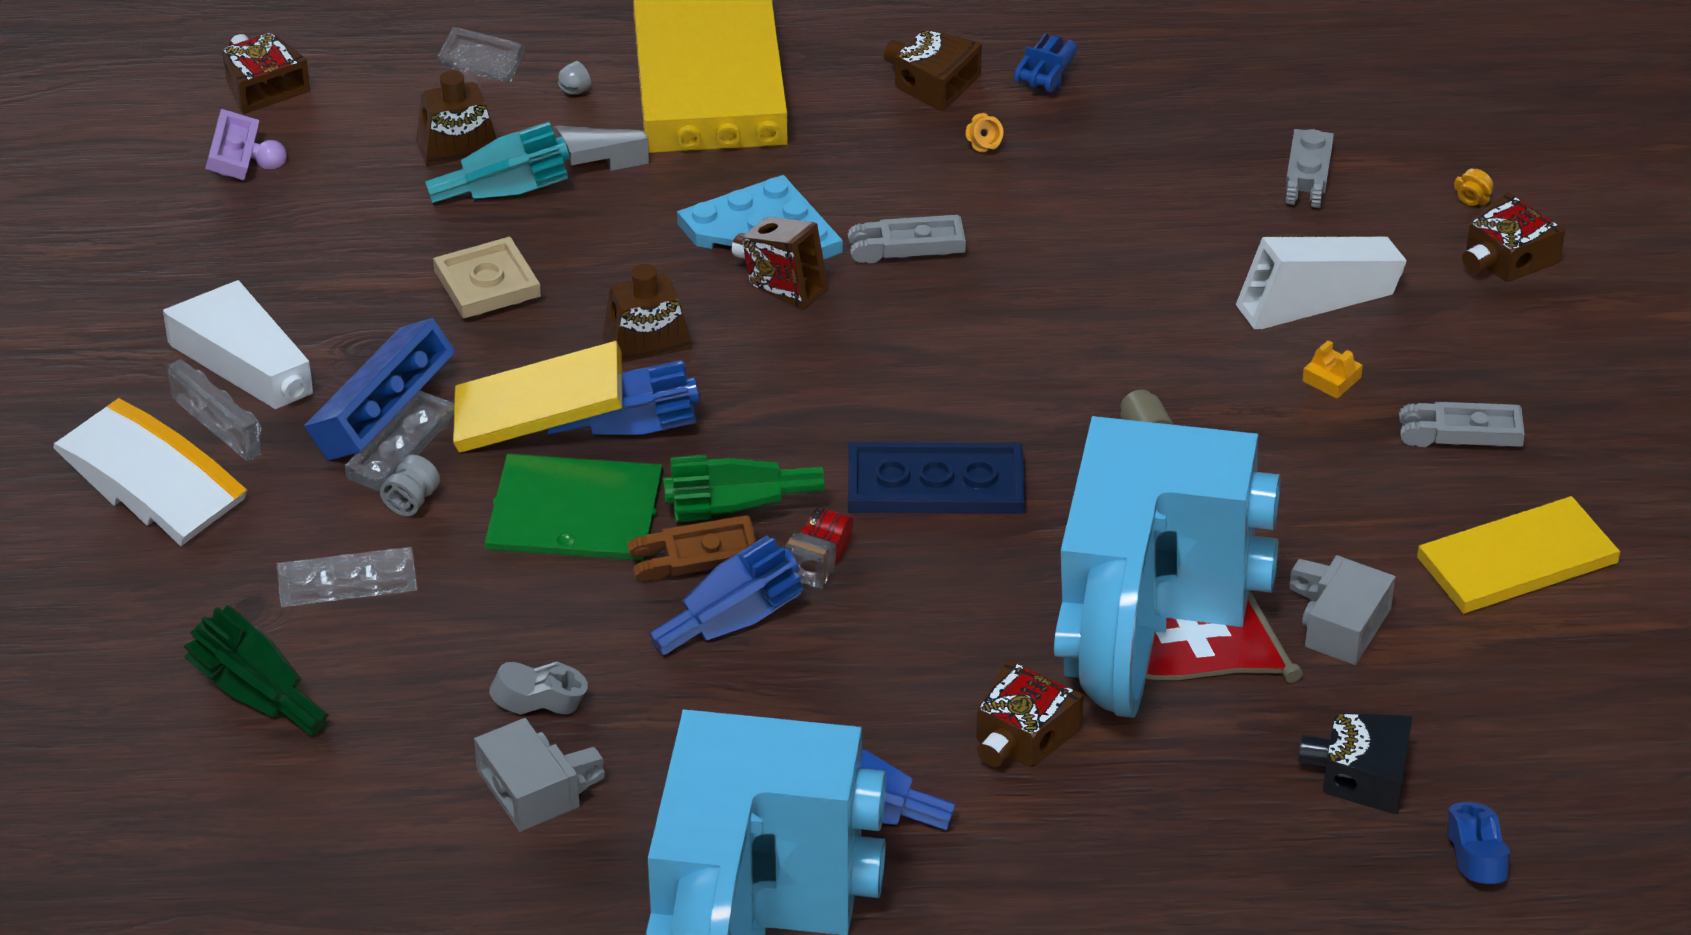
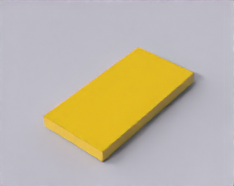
M617 341L455 385L453 443L458 452L469 451L623 408L622 351Z
M1572 496L1419 545L1417 558L1463 614L1616 564L1620 556L1619 549Z

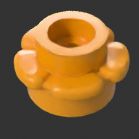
M986 113L973 116L971 124H968L965 130L966 139L971 141L972 148L978 152L996 149L1000 145L1004 133L1000 121L994 116H988ZM982 129H985L987 131V135L985 137L981 135Z
M1469 169L1462 177L1456 178L1454 188L1463 203L1470 206L1477 204L1486 205L1490 201L1489 195L1493 190V181L1484 171Z

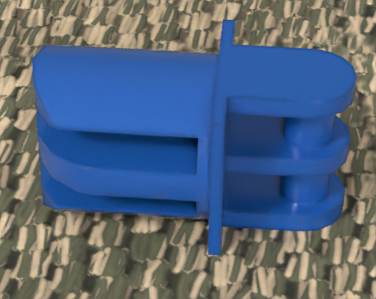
M1045 33L1034 48L1025 47V56L1015 70L1014 82L1020 84L1022 81H1026L1033 88H1036L1038 85L1045 86V90L1048 92H1052L1055 87L1060 89L1061 76L1076 56L1078 50L1076 43L1068 39L1063 45L1062 37L1052 35L1049 39L1048 33Z

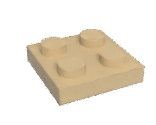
M511 237L433 258L434 271L463 319L541 297L540 283Z

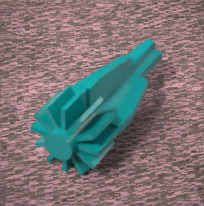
M546 122L499 137L462 159L463 169L427 180L425 183L432 204L471 192L473 200L516 196L568 179L564 161L569 160L570 156L563 136L555 138L551 124Z

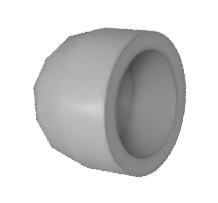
M574 61L560 70L558 85L566 94L576 95L591 88L590 75L579 61Z

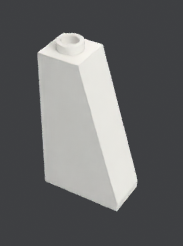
M1262 237L1236 306L1253 329L1256 330L1393 294L1407 260L1388 237Z
M239 280L163 310L167 340L171 347L272 408H280L313 394L309 360Z

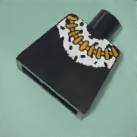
M1339 713L1334 717L1330 739L1302 734L1298 762L1326 767L1323 791L1327 795L1397 814L1412 717Z

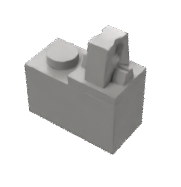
M1336 555L1330 566L1299 559L1291 571L1289 584L1290 590L1311 599L1302 618V626L1307 627L1305 647L1356 665L1391 610L1396 576Z
M526 718L474 738L477 772L519 832L580 807L579 794L590 785L602 780L605 776L604 760L595 747L563 755L556 744L550 746L548 739L542 732L536 733Z

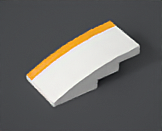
M120 398L55 442L53 447L113 506L119 502L124 503L147 526L155 521L180 546L184 545L243 501L247 489L226 470L182 435L150 414Z

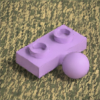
M221 109L205 169L224 176L244 180L250 158L255 159L257 164L264 169H276L285 164L287 152L285 147L275 140H267L261 144L254 143L259 124L258 119Z

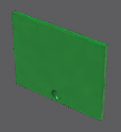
M507 454L497 496L493 499L494 508L485 539V549L644 561L645 556L642 558L630 556L627 544L635 537L650 534L652 520L657 513L655 506L663 472L662 464Z

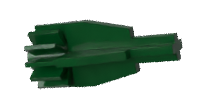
M226 605L222 611L217 607L214 609L212 617L204 616L195 629H192L190 634L193 635L194 640L184 645V648L188 651L184 658L230 697L271 717H277L282 712L312 737L316 736L319 729H325L329 723L326 720L329 714L296 688L302 679L273 640L235 609Z

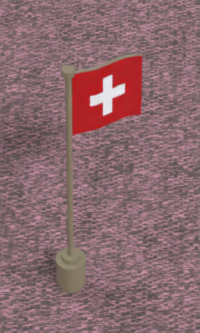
M1135 390L1126 395L1121 402V419L1174 425L1160 399L1148 390ZM1249 590L1243 627L1166 618V633L1155 632L1146 679L1184 680L1232 673H1282L1288 683H1295L1303 676L1299 665L1292 664Z

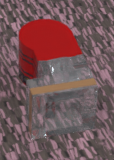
M818 506L813 510L807 525L803 527L799 535L793 533L786 544V549L792 553L799 565V572L797 574L802 579L799 582L823 589L848 546L853 530L852 517ZM808 560H815L816 572L806 571L800 567V564Z

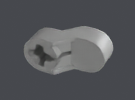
M557 661L535 669L517 662H506L500 666L489 688V694L497 705L519 715L540 708H545L559 714H571L577 710L588 689V682L578 670Z

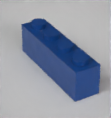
M433 318L400 327L304 425L305 429L327 460L361 452L456 351Z

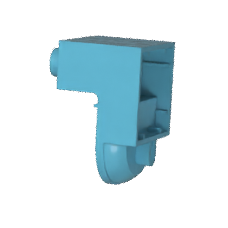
M1092 416L1061 547L1062 605L1055 632L1054 656L1064 658V676L1079 678L1080 686L1097 705L1105 710L1114 712L1116 716L1130 718L1136 716L1143 695L1155 632L1166 633V618L1243 627L1249 590L1273 592L1278 558V538L1256 536V528L1275 529L1280 496V474L1257 472L1258 434Z
M683 709L648 855L651 914L646 935H766L765 928L848 935L855 896L880 897L885 865V839L861 836V829L880 831L886 794V771L862 768V727Z

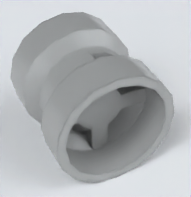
M418 455L406 456L397 466L396 474L390 475L380 488V496L386 506L402 516L414 515L423 505L424 497L431 495L440 483V475L435 466L424 457Z

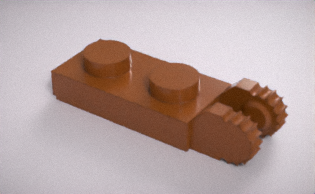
M746 515L662 529L660 533L635 537L628 542L627 546L630 556L632 555V557L636 558L655 556L661 551H665V557L641 561L634 566L633 571L636 580L648 582L649 580H661L669 574L677 576L713 570L717 565L755 543L756 538L750 516Z

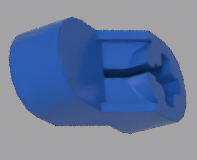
M1459 802L1451 805L1448 811L1447 836L1454 843L1458 868L1461 873L1469 880L1484 884H1496L1507 880L1510 850L1502 840L1498 815L1491 808L1480 803Z

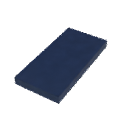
M849 442L848 513L1024 514L1023 443Z

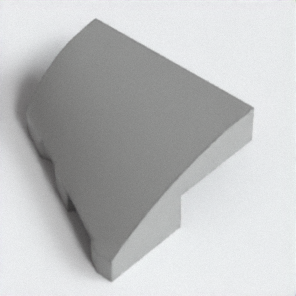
M553 126L555 138L562 136L564 138L571 165L606 159L610 171L649 164L648 138L643 130Z

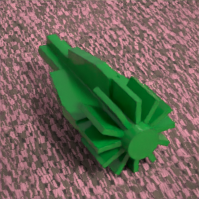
M707 455L671 457V477H663L665 504L674 503L675 523L711 520V515L734 513L779 502L781 494L825 490L823 467L779 470V463L734 458L707 460Z

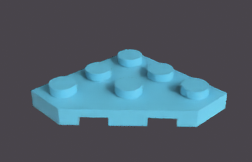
M784 175L770 178L764 182L735 190L729 194L677 211V224L698 247L712 249L714 243L732 246L733 240L738 234H746L764 218L776 217L817 223L823 260L843 253V240Z

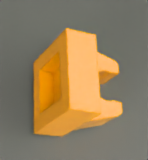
M1328 340L1316 350L1312 361L1304 367L1302 381L1338 399L1361 379L1363 365L1354 361L1351 351L1346 350L1341 354L1333 350V342Z

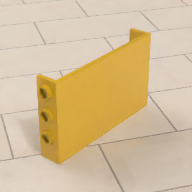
M633 0L644 133L648 138V153L787 145V109L772 0Z

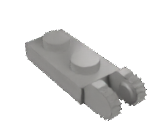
M1294 129L1286 178V204L1295 205L1296 200H1298L1299 191L1311 192V207L1320 208L1322 193H1326L1334 133L1321 132L1315 129Z
M959 215L883 219L880 222L855 224V226H851L848 233L849 243H852V249H850L852 259L863 264L865 262L876 263L883 256L884 258H906L909 256L966 253V240L961 216Z
M1435 402V404L1418 403L1417 405L1408 403V405L1400 408L1399 419L1400 423H1402V430H1400L1401 440L1407 446L1427 447L1435 442L1454 445L1523 447L1525 434L1520 405Z

